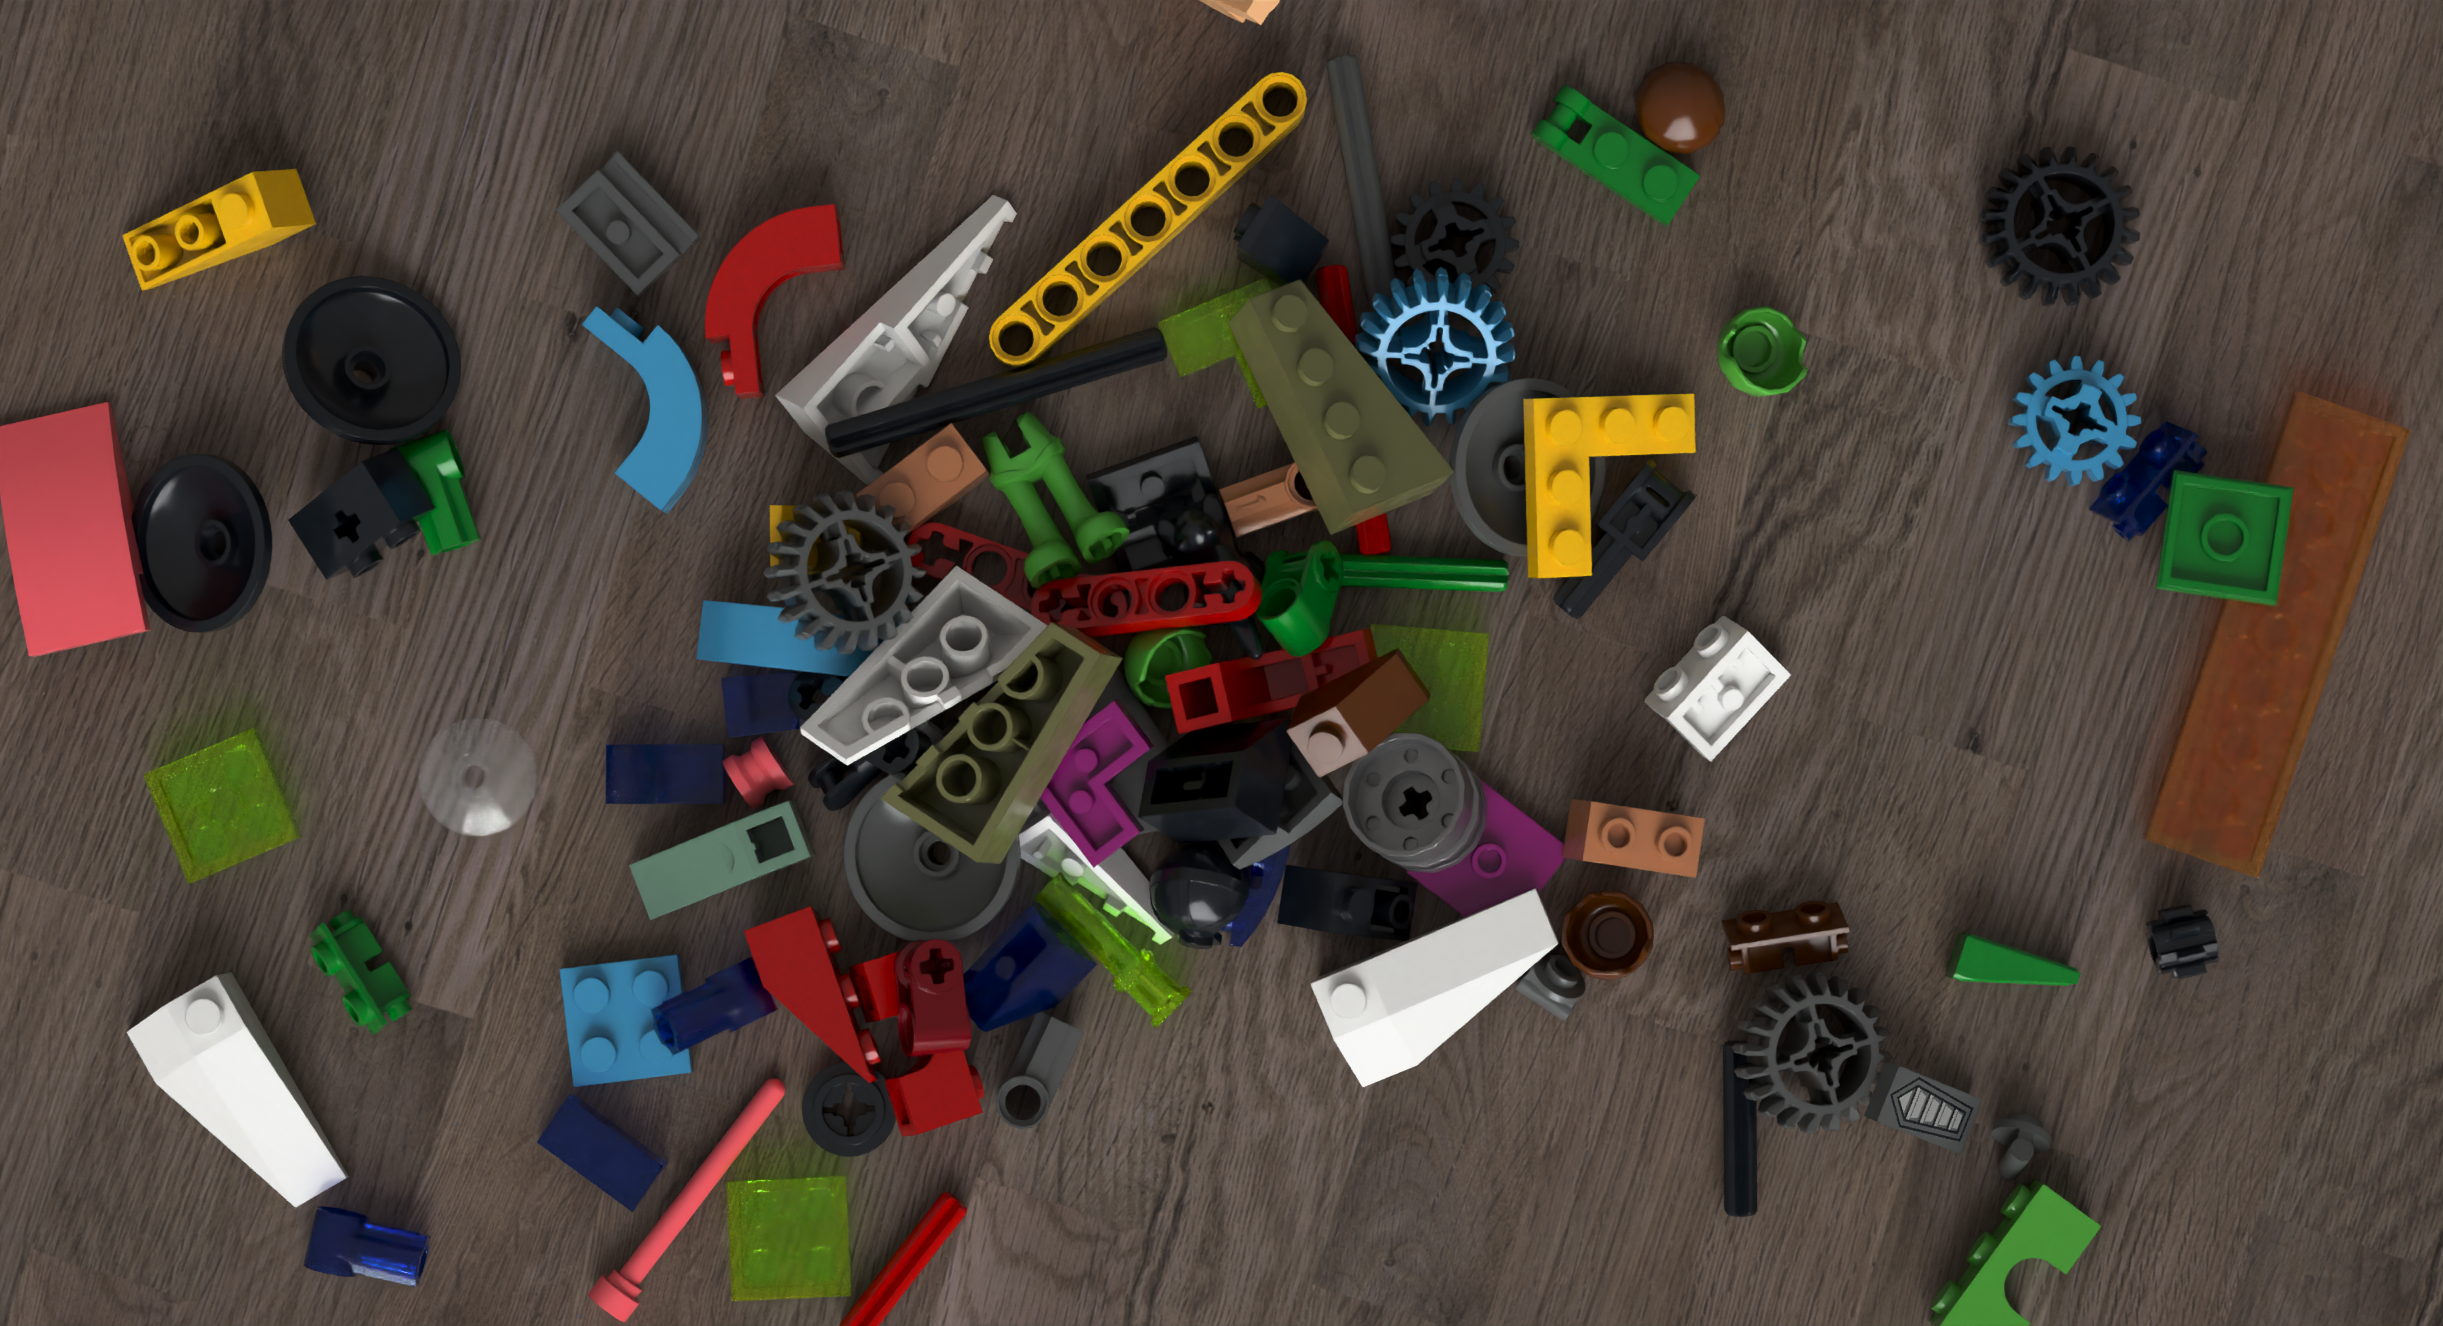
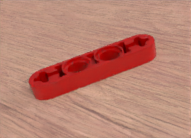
M930 522L922 524L910 535L907 545L919 544L921 539L931 541L934 533H941L944 535L942 544L948 549L960 553L961 541L973 543V547L964 558L962 569L973 577V563L979 555L985 552L998 553L1006 562V575L1001 582L988 587L1020 608L1030 611L1032 598L1029 595V581L1023 568L1025 558L1029 555L1028 553L942 523ZM923 552L910 556L914 567L919 566L927 571L925 575L941 581L957 565L955 562L937 558L933 566H928L924 564L925 554ZM1080 572V573H1079L1077 576H1075L1074 578H1077V577H1086V576H1092V575H1089V574ZM1120 589L1111 592L1110 603L1118 607V613L1115 618L1120 617L1128 611L1126 597ZM1064 598L1059 599L1058 608L1049 610L1048 613L1055 620L1061 621L1062 610L1068 602ZM1074 607V609L1080 608L1089 617V620L1091 619L1089 609Z
M1221 561L1050 581L1037 589L1031 600L1030 611L1032 616L1047 626L1053 622L1074 627L1088 637L1246 619L1256 611L1261 603L1262 589L1260 582L1247 566L1237 561ZM1236 579L1245 588L1243 591L1236 592L1234 602L1228 603L1221 594L1204 595L1200 582L1204 581L1203 584L1211 593L1228 590L1230 580ZM1175 583L1187 585L1189 598L1182 608L1173 612L1161 609V594L1168 586ZM1119 589L1129 591L1132 600L1128 611L1116 618L1105 616L1103 603L1106 597L1111 592ZM1064 598L1071 607L1088 606L1091 619L1089 620V617L1079 608L1063 611L1061 621L1057 622L1048 611L1058 608L1059 599ZM1204 599H1205V601H1206V603H1207V606H1206V607H1203V605H1204Z

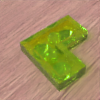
M1267 277L1157 322L1180 379L1235 356L1257 410L1268 406L1228 325L1229 321L1250 298L1272 290Z

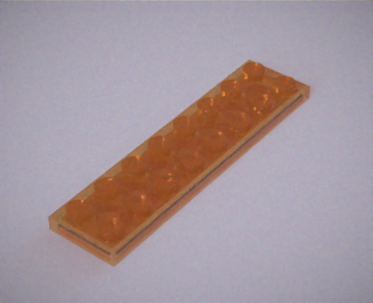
M2300 391L2293 393L2263 483L2294 487L2277 605L2268 606L2223 599L2142 840L2252 878H2259L2411 431L2410 429Z

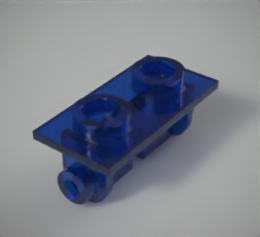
M2166 421L2160 428L2152 431L2145 437L2140 445L2139 452L2122 472L2112 476L2103 485L2099 498L2091 505L2089 510L2098 516L2114 522L2111 526L2112 529L2126 541L2130 542L2135 535L2142 537L2152 523L2167 508V504L2155 492L2158 487L2162 485L2169 492L2172 472L2174 470L2198 473L2204 467L2202 459L2208 452L2201 444L2195 441L2198 437L2195 432Z

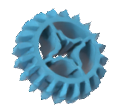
M1442 267L1436 271L1435 281L1426 282L1423 272L1416 268L1412 276L1414 285L1406 288L1402 281L1393 278L1390 285L1394 297L1389 298L1384 294L1375 292L1372 302L1377 313L1362 312L1360 325L1366 332L1355 335V348L1362 352L1361 356L1411 418L1416 411H1420L1423 424L1429 428L1435 420V414L1444 413L1447 423L1453 426L1457 421V409L1464 407L1467 411L1477 397L1494 386L1492 382L1501 383L1509 379L1508 367L1503 363L1511 362L1515 359L1514 346L1507 342L1514 337V330L1511 322L1503 320L1506 315L1504 304L1500 300L1490 302L1492 295L1487 285L1482 284L1471 290V278L1465 272L1460 274L1454 283L1451 284L1448 280L1447 270ZM1448 311L1460 314L1470 320L1480 330L1483 337H1470L1468 331L1451 327L1447 317ZM1426 312L1424 318L1414 326L1401 327L1411 317ZM1439 328L1444 347L1439 344L1440 352L1434 353L1433 365L1431 367L1426 348L1430 350L1429 343L1436 342L1437 329ZM1387 358H1401L1402 364L1417 367L1421 370L1422 383L1415 382L1401 375L1394 369ZM1468 368L1460 376L1444 382L1450 372L1456 369Z

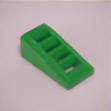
M1962 931V934L1958 933L1945 976L1958 981L2068 986L2070 984H2078L2081 973L2078 972L2077 968Z

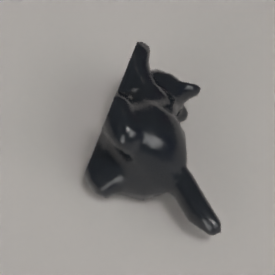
M1207 494L1201 500L1200 511L1189 509L1178 515L1176 521L1168 517L1157 520L1154 527L1156 535L1180 566L1237 561L1247 566L1262 586L1265 575L1264 563L1251 551L1242 553L1238 549L1232 534L1225 504L1218 495ZM1236 579L1230 580L1228 590L1212 593L1203 584L1204 581L1200 582L1204 595L1221 594L1228 603L1234 602L1236 592L1245 590ZM1184 585V599L1186 603L1189 598V589L1187 585ZM1204 599V605H1203V607H1206V606H1207V603H1206V601H1205V599ZM1252 615L1239 621L1209 624L1210 626L1229 625L1239 645L1250 658L1258 660L1262 657L1261 636Z

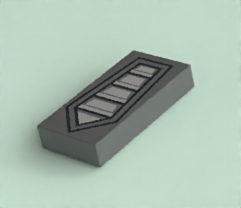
M1886 1061L1864 1116L1961 1154L1982 1099Z

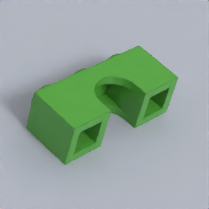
M2035 1179L2027 1187L2019 1184L2002 1205L2000 1212L2006 1217L1992 1235L1984 1232L1970 1248L1965 1258L1970 1263L1968 1269L1957 1283L1949 1280L1933 1299L1930 1308L1935 1311V1314L1929 1322L1934 1326H2029L2031 1323L2014 1311L2005 1297V1279L2011 1268L2022 1260L2039 1258L2067 1274L2101 1226L2045 1184Z

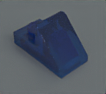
M725 744L606 745V804H725V768L722 763L725 759Z

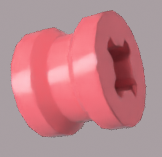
M763 735L752 741L750 750L741 756L732 754L722 761L732 782L753 810L764 804L766 795L773 790L784 791L794 784L784 764Z

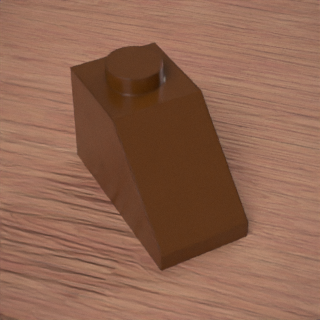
M1396 648L1301 696L1286 732L1320 778L1370 753L1429 700L1431 694L1400 649Z

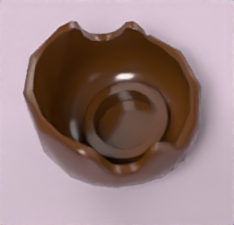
M1669 61L1649 71L1635 93L1636 115L1641 131L1649 141L1666 153L1691 154L1710 145L1719 135L1720 128L1724 125L1726 114L1724 94L1712 75L1693 63Z
M1622 891L1591 892L1575 904L1572 909L1567 911L1563 918L1562 945L1572 965L1591 978L1607 981L1624 978L1634 973L1647 960L1653 949V922L1643 904Z

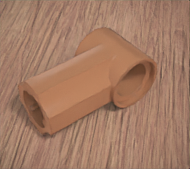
M1295 462L1219 489L1236 538L1309 512L1319 511L1314 500L1304 499L1295 489L1294 479L1300 472Z

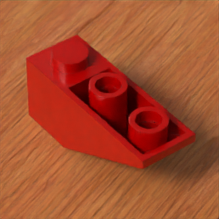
M812 906L745 930L744 933L763 987L869 1083L878 1080L873 1064L881 1062L880 1052L870 1028L860 1031L853 1009L862 1006L861 998L851 973L848 972L841 975L834 953L843 949L831 917L822 920L820 914Z

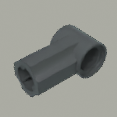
M1037 1010L1003 1085L998 1091L996 1099L997 1112L1005 1123L1014 1128L1028 1129L1042 1122L1048 1113L1050 1104L1084 1031ZM1017 1085H1029L1040 1096V1108L1030 1118H1016L1010 1114L1006 1107L1007 1094Z

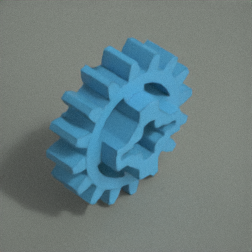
M2080 356L2069 358L2066 371L2062 370L2056 360H2052L2045 364L2047 379L2034 372L2029 374L2025 381L2032 392L2030 394L2018 392L2012 398L2013 402L2023 408L2022 414L2008 418V425L2021 427L2023 436L2012 442V446L2014 449L2028 446L2032 452L2024 464L2028 469L2041 463L2047 465L2044 476L2046 481H2054L2061 471L2066 472L2068 486L2080 484L2082 471H2086L2087 476L2092 482L2104 478L2101 464L2105 463L2114 470L2120 468L2124 462L2116 452L2118 448L2130 450L2135 448L2137 444L2132 437L2126 435L2127 428L2141 424V417L2127 415L2126 406L2132 404L2137 399L2136 394L2130 393L2121 396L2117 388L2121 385L2124 376L2119 373L2108 379L2102 377L2104 362L2101 360L2093 362L2087 371L2083 370ZM2077 382L2075 388L2071 390L2069 398L2061 400L2054 396L2048 397L2045 395L2058 384ZM2101 395L2109 406L2112 421L2106 419L2098 402ZM2078 408L2081 410L2079 420L2086 424V428L2089 429H2081L2070 434L2068 432L2070 422L2062 418V414L2059 413L2065 414ZM2036 421L2043 423L2050 438L2048 448L2039 436ZM2084 442L2095 446H2103L2096 455L2089 459L2071 460L2073 455L2077 453L2080 444Z

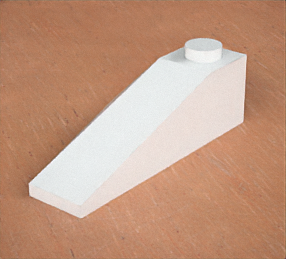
M955 566L911 612L914 618L909 623L899 624L896 628L898 635L892 640H884L800 727L801 734L844 764L849 765L998 681L997 678L1038 637L1047 625L958 566Z
M1534 888L1319 976L1311 983V986L1335 1043L1362 1087H1365L1417 1066L1552 950L1559 941L1537 888Z
M232 972L212 977L167 1003L127 1031L155 1083L295 1208L349 1177Z

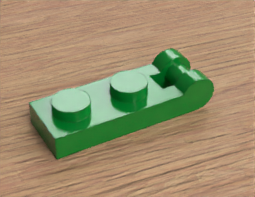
M1563 85L1553 99L1557 104L1547 120L1540 119L1530 133L1531 136L1540 144L1667 227L1701 175L1592 104L1589 99L1575 89ZM1575 119L1590 127V130L1580 144L1566 135Z

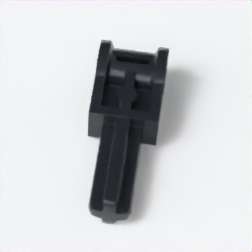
M1652 458L1646 462L1596 523L1605 533L1591 549L1592 576L1568 577L1554 594L1553 600L1556 605L1571 617L1579 619L1584 615L1632 555L1643 562L1697 496L1691 490L1683 492L1656 470L1658 463ZM1646 488H1650L1667 502L1668 506L1662 505L1646 491Z

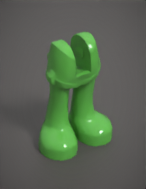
M1028 411L1015 419L1023 432V439L1029 449L1014 457L995 430L986 434L982 438L988 464L991 468L989 480L993 483L996 490L1004 492L1030 538L1033 551L1025 558L1023 568L1030 585L1038 589L1050 581L1074 578L1082 570V565L1076 554L1060 533L1034 487L1039 481L1044 480L1073 533L1077 547L1087 563L1097 564L1111 556L1129 537V529L1117 513L1110 511L1098 513L1093 508L1076 482L1064 458L1066 448L1062 444V440L1051 436L1040 420Z

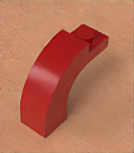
M835 204L795 209L765 221L750 231L734 246L715 275L706 304L705 338L711 343L730 341L731 350L721 351L723 380L725 386H735V394L741 399L765 396L758 326L763 307L772 293L788 280L800 275L845 270L840 214Z
M1371 628L1326 638L1320 647L1304 656L1293 657L1287 654L1284 649L1263 653L1262 657L1258 660L1245 657L1166 675L1165 679L1178 734L1296 708L1301 696L1378 658Z

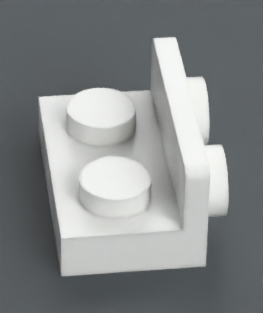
M1722 616L1716 623L1707 626L1699 633L1695 639L1694 646L1675 667L1669 668L1659 676L1653 691L1645 698V703L1653 711L1665 718L1703 757L1711 762L1791 674L1748 630L1726 616Z

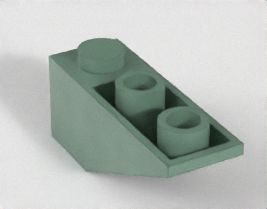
M788 800L630 864L629 867L650 920H653L816 856V852L796 801Z

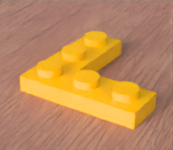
M1694 394L1523 399L1528 578L1592 576L1589 457L1696 453Z

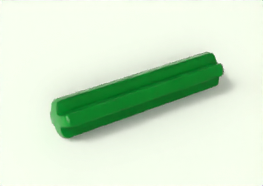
M1340 554L1344 570L1342 586L1502 592L1508 586L1509 567L1508 563L1504 560Z

